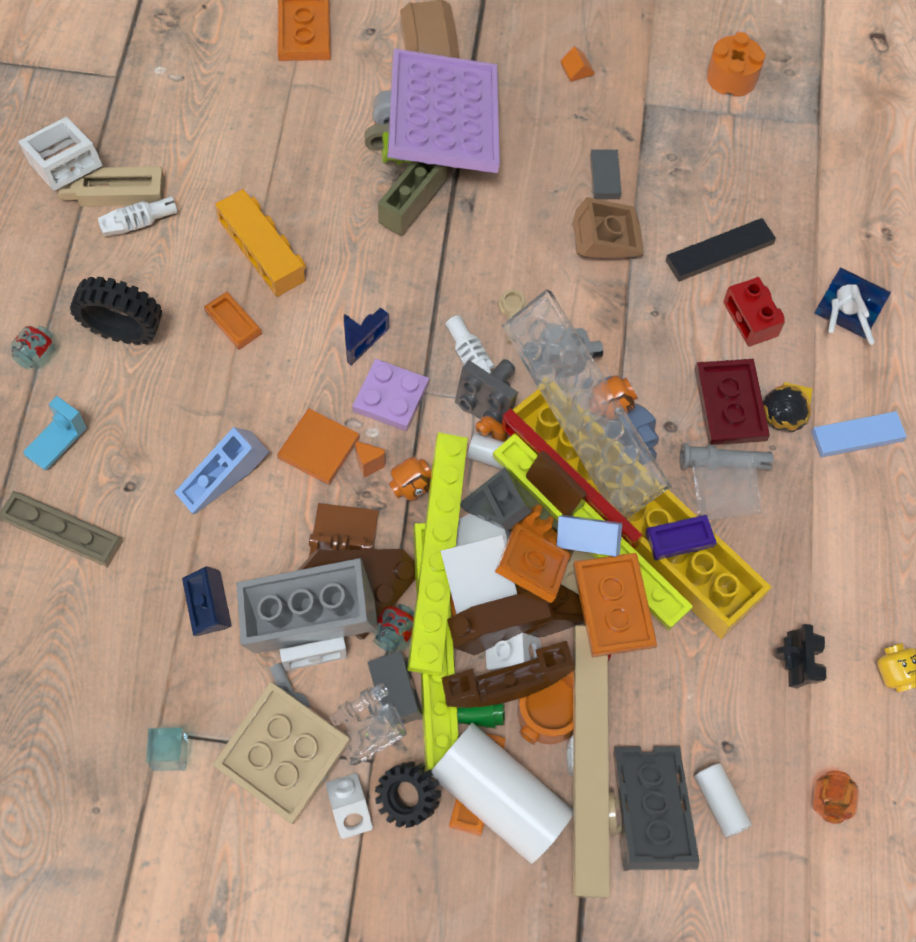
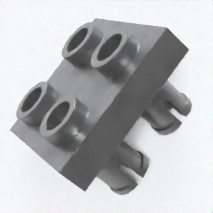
M503 359L491 373H488L469 360L462 367L454 403L459 405L465 412H470L480 420L483 416H491L502 424L503 414L510 408L514 409L518 391L511 388L508 379L515 373V366L509 360Z

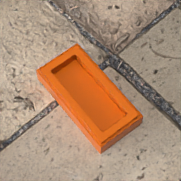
M225 292L204 306L208 316L238 350L262 335L259 326L228 292Z

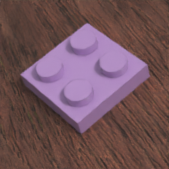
M375 359L352 406L353 412L407 431L429 385V378Z

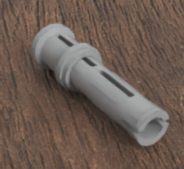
M682 443L680 449V468L682 470H687L688 467L705 468L706 471H712L716 467L771 471L773 467L772 464H769V462L773 463V453L771 451L717 449L713 444H708L706 447L689 446L688 443Z

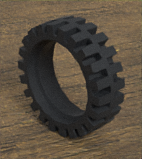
M88 277V279H83L79 283L70 305L71 315L75 316L74 319L77 322H81V326L91 328L90 332L94 334L100 333L101 337L105 339L110 337L112 341L119 342V340H122L123 343L129 345L131 342L134 345H140V343L147 344L148 341H153L163 314L160 304H156L157 301L153 297L148 298L149 294L145 291L139 292L138 287L134 285L128 287L127 283L123 281L116 283L113 278H108L106 281L104 277H97L96 279ZM107 308H111V309L120 311V312H122V313H124V314H126V315H122V314L116 313V312L111 311V310H109V309H107Z

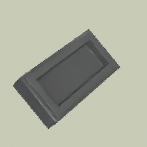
M591 150L593 198L620 199L622 192L618 150Z

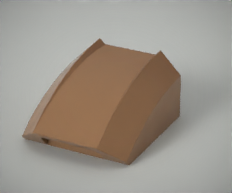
M444 0L420 3L409 2L400 10V26L405 50L460 58L451 4Z
M586 197L576 209L572 223L574 225L577 245L576 253L582 256L597 258H624L644 254L641 228L635 207Z

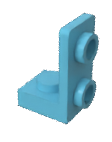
M58 396L48 404L54 415L52 417L53 421L23 451L25 457L43 470H48L87 429L80 412Z

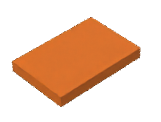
M278 0L279 61L330 60L329 0Z
M637 553L574 561L573 568L592 657L656 648L657 640Z

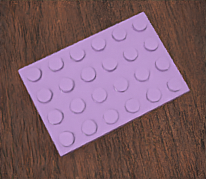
M394 49L387 157L423 162L425 164L498 173L500 157L497 64Z

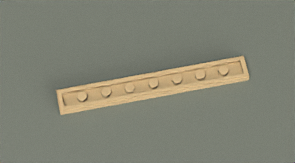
M575 626L573 629V663L575 667L573 670V897L610 898L608 655L592 657L586 626Z

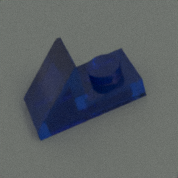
M381 307L374 314L367 315L361 325L348 315H343L346 357L349 365L352 366L390 329L389 313Z

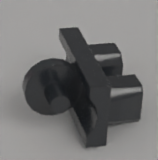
M803 624L800 629L787 632V637L783 638L784 647L775 649V658L784 661L785 670H788L789 687L800 688L807 684H818L825 681L827 678L826 667L823 664L815 663V655L823 653L825 649V637L814 633L813 625Z

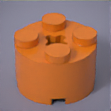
M737 32L735 35L720 39L713 47L707 69L709 85L716 92L723 95L726 92L734 93L733 97L749 94L753 91L759 79L766 57L765 52L757 42L750 39L749 35L744 32Z

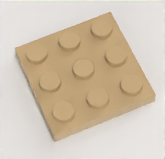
M270 682L213 763V766L285 820L295 824L352 738L277 684Z

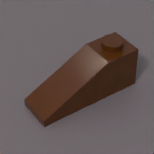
M527 591L472 606L448 618L447 622L454 648L475 656L494 647L499 641H506L555 617L551 604L548 601Z

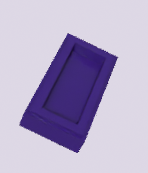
M707 515L649 527L645 532L655 561L713 548L717 543Z

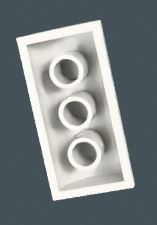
M473 722L431 771L433 773L432 778L438 779L440 785L531 864L550 847L573 816V809Z

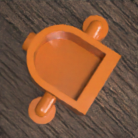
M573 671L555 684L519 699L517 716L522 728L519 733L529 743L533 745L536 742L558 744L566 741L573 735Z

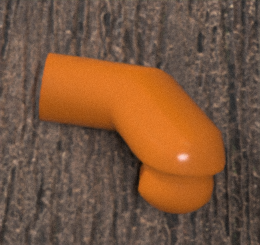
M483 416L481 421L476 423L475 428L477 432L481 431V436H487L491 433L494 439L503 442L507 440V433L502 429V424L493 417Z

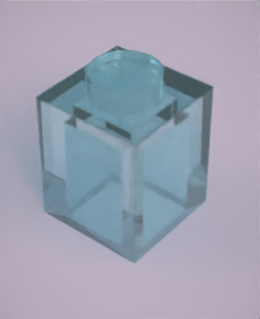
M148 728L146 762L153 771L186 770L188 737L183 728Z

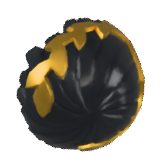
M778 386L764 397L763 405L767 423L777 430L795 432L803 428L812 415L811 404L807 395L796 386Z

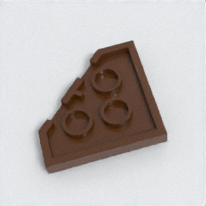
M403 549L314 551L298 569L303 570L360 558L374 596L377 619L386 606H393L415 580V561ZM386 609L385 612L383 613V616H382V617H384V615H385L390 609ZM370 632L357 634L355 636L358 639L364 640Z

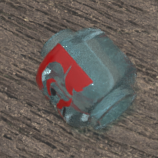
M33 326L24 327L10 344L11 357L25 369L41 368L55 351L52 333L43 326H38L37 328Z
M399 604L397 607L386 606L377 619L378 631L372 632L375 637L374 643L389 653L406 650L411 643L414 611L403 604Z

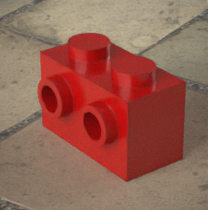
M760 277L729 286L723 303L747 346L750 347L779 337L785 324L784 314L780 308L776 307L769 288L764 286Z

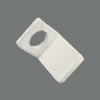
M521 633L506 641L497 642L494 647L486 650V668L488 670L503 669L532 660L529 654V644L533 647L534 659H537L535 650L541 648L540 638Z
M355 773L327 782L326 788L340 838L345 839L372 830L371 819L358 775ZM353 813L360 814L363 817L361 823L354 827H348L343 823L344 819Z

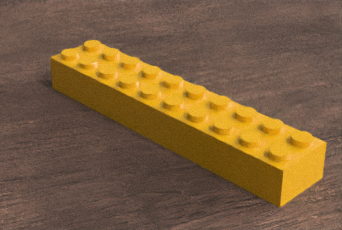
M549 379L513 409L522 420L643 534L635 550L693 606L691 611L721 640L765 599L772 586L716 533H714L717 543L713 548L654 560L645 533L646 529L697 516L552 379Z

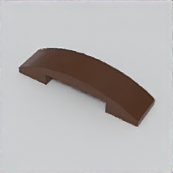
M567 641L536 649L537 659L490 673L475 676L473 669L442 677L447 706L472 708L502 704L532 695L555 684L575 669Z

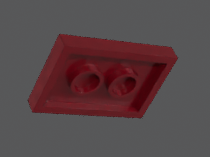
M754 358L697 362L695 372L709 444L767 441L770 434Z

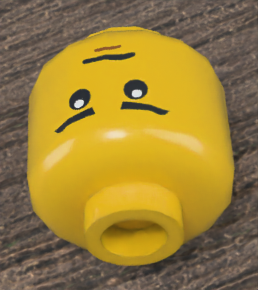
M903 643L884 648L886 654L878 659L877 664L885 685L888 688H895L896 692L916 688V649L913 647L904 648Z

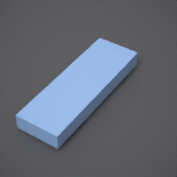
M897 411L814 427L811 431L821 458L903 442L907 437Z

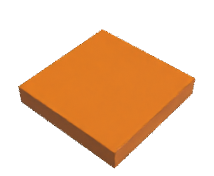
M308 408L277 453V457L279 460L330 485L355 447L356 442L359 441L360 434Z
M515 524L510 532L495 572L552 603L557 596L571 554L521 525Z

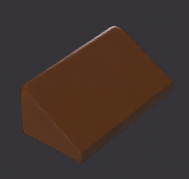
M541 451L528 470L526 478L562 515L572 516L584 506L587 492L545 451Z

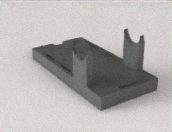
M680 746L654 747L653 752H641V747H615L613 756L623 826L620 847L624 871L698 869L700 861ZM676 773H678L679 776V786ZM681 801H683L684 813H683V810H682Z

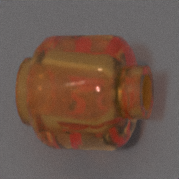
M829 771L819 777L815 783L813 796L815 812L823 817L826 822L832 824H841L845 820L853 818L858 808L859 788L857 783L848 774L841 771Z

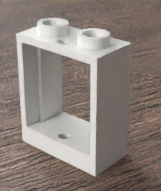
M68 117L18 141L28 163L53 191L103 166L93 143ZM73 143H76V145L72 146L71 148H69V149H67V150H65V151H63V152H61V153H59V154H57V155H55V156H53V157H51V158H49V159H47V160H44V158H46L47 156H49V155H51V154H53V153H55V152H57V151H59V150H61V149H63V148H65V147H67V146H69V145H71V144H73Z

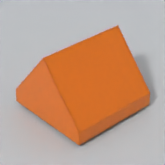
M575 46L561 59L560 63L570 82L592 76L595 73L586 55Z
M356 442V459L364 478L384 468L386 464L384 449L363 442Z

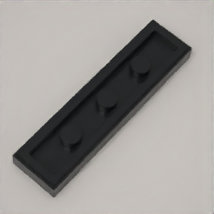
M760 218L668 254L665 261L679 282L773 245L776 237L764 219Z

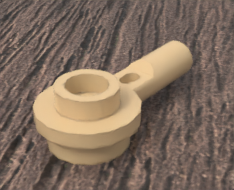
M518 290L506 291L500 296L498 302L499 310L507 316V343L511 345L518 343V316L524 313L527 304L525 297Z

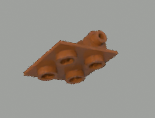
M318 503L313 534H310L309 556L314 551L373 549L379 510Z

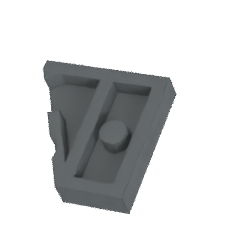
M505 467L460 503V507L467 513L507 531L532 512L515 479Z

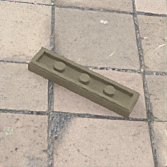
M16 491L12 492L0 511L1 521L107 568L123 543L122 538Z

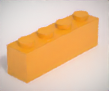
M241 189L215 203L218 221L276 297L305 282V262L299 254L295 255L291 251L287 238L283 234L279 235L277 233L273 220L269 215L264 216L261 212L260 204L254 196L250 197L244 189Z

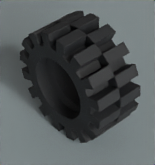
M414 761L406 764L405 762L386 771L385 775L381 776L378 780L381 784L376 786L375 793H380V796L376 797L375 801L376 804H383V808L379 809L381 815L387 812L389 816L385 820L389 823L396 820V827L401 828L406 825V828H411L415 825L417 826L435 813L433 810L439 807L440 802L436 801V799L441 797V790H435V787L440 785L437 779L432 782L430 778L433 775L432 770L430 769L425 772L426 765L422 763L416 766ZM402 782L411 783L418 793V802L413 807L406 806L399 798L398 787Z

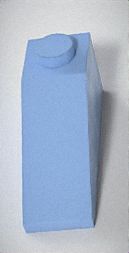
M233 427L180 485L175 494L192 514H196L250 474L269 451L251 431Z

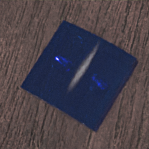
M840 267L819 303L815 314L830 321L832 312L831 301L837 298V291L845 285H857L869 312V317L866 319L871 330L891 292ZM839 309L836 324L866 339L857 313L848 315Z

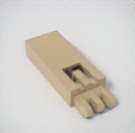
M162 166L99 167L59 188L58 198L61 200H78L80 207L131 206L141 201H147L148 204L163 199L164 174Z

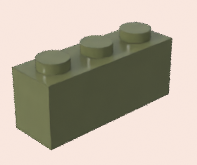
M412 161L378 202L379 223L402 236L447 180V166Z

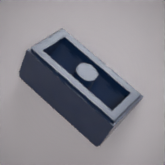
M205 566L182 578L193 636L230 628L232 624L220 571Z

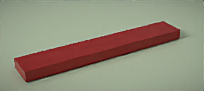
M511 408L503 414L502 429L510 437L513 434L518 435L537 455L541 451H545L587 492L585 502L605 521L622 523L621 537L636 549L643 534Z

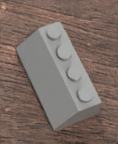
M360 558L236 582L241 645L253 653L378 631L375 600Z

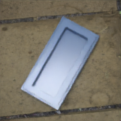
M561 515L558 518L557 546L563 549L618 556L620 555L622 523Z

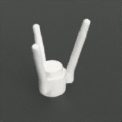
M845 285L837 291V298L831 301L832 312L828 332H834L839 309L848 315L857 313L870 345H873L875 341L866 319L869 317V312L860 295L858 286Z

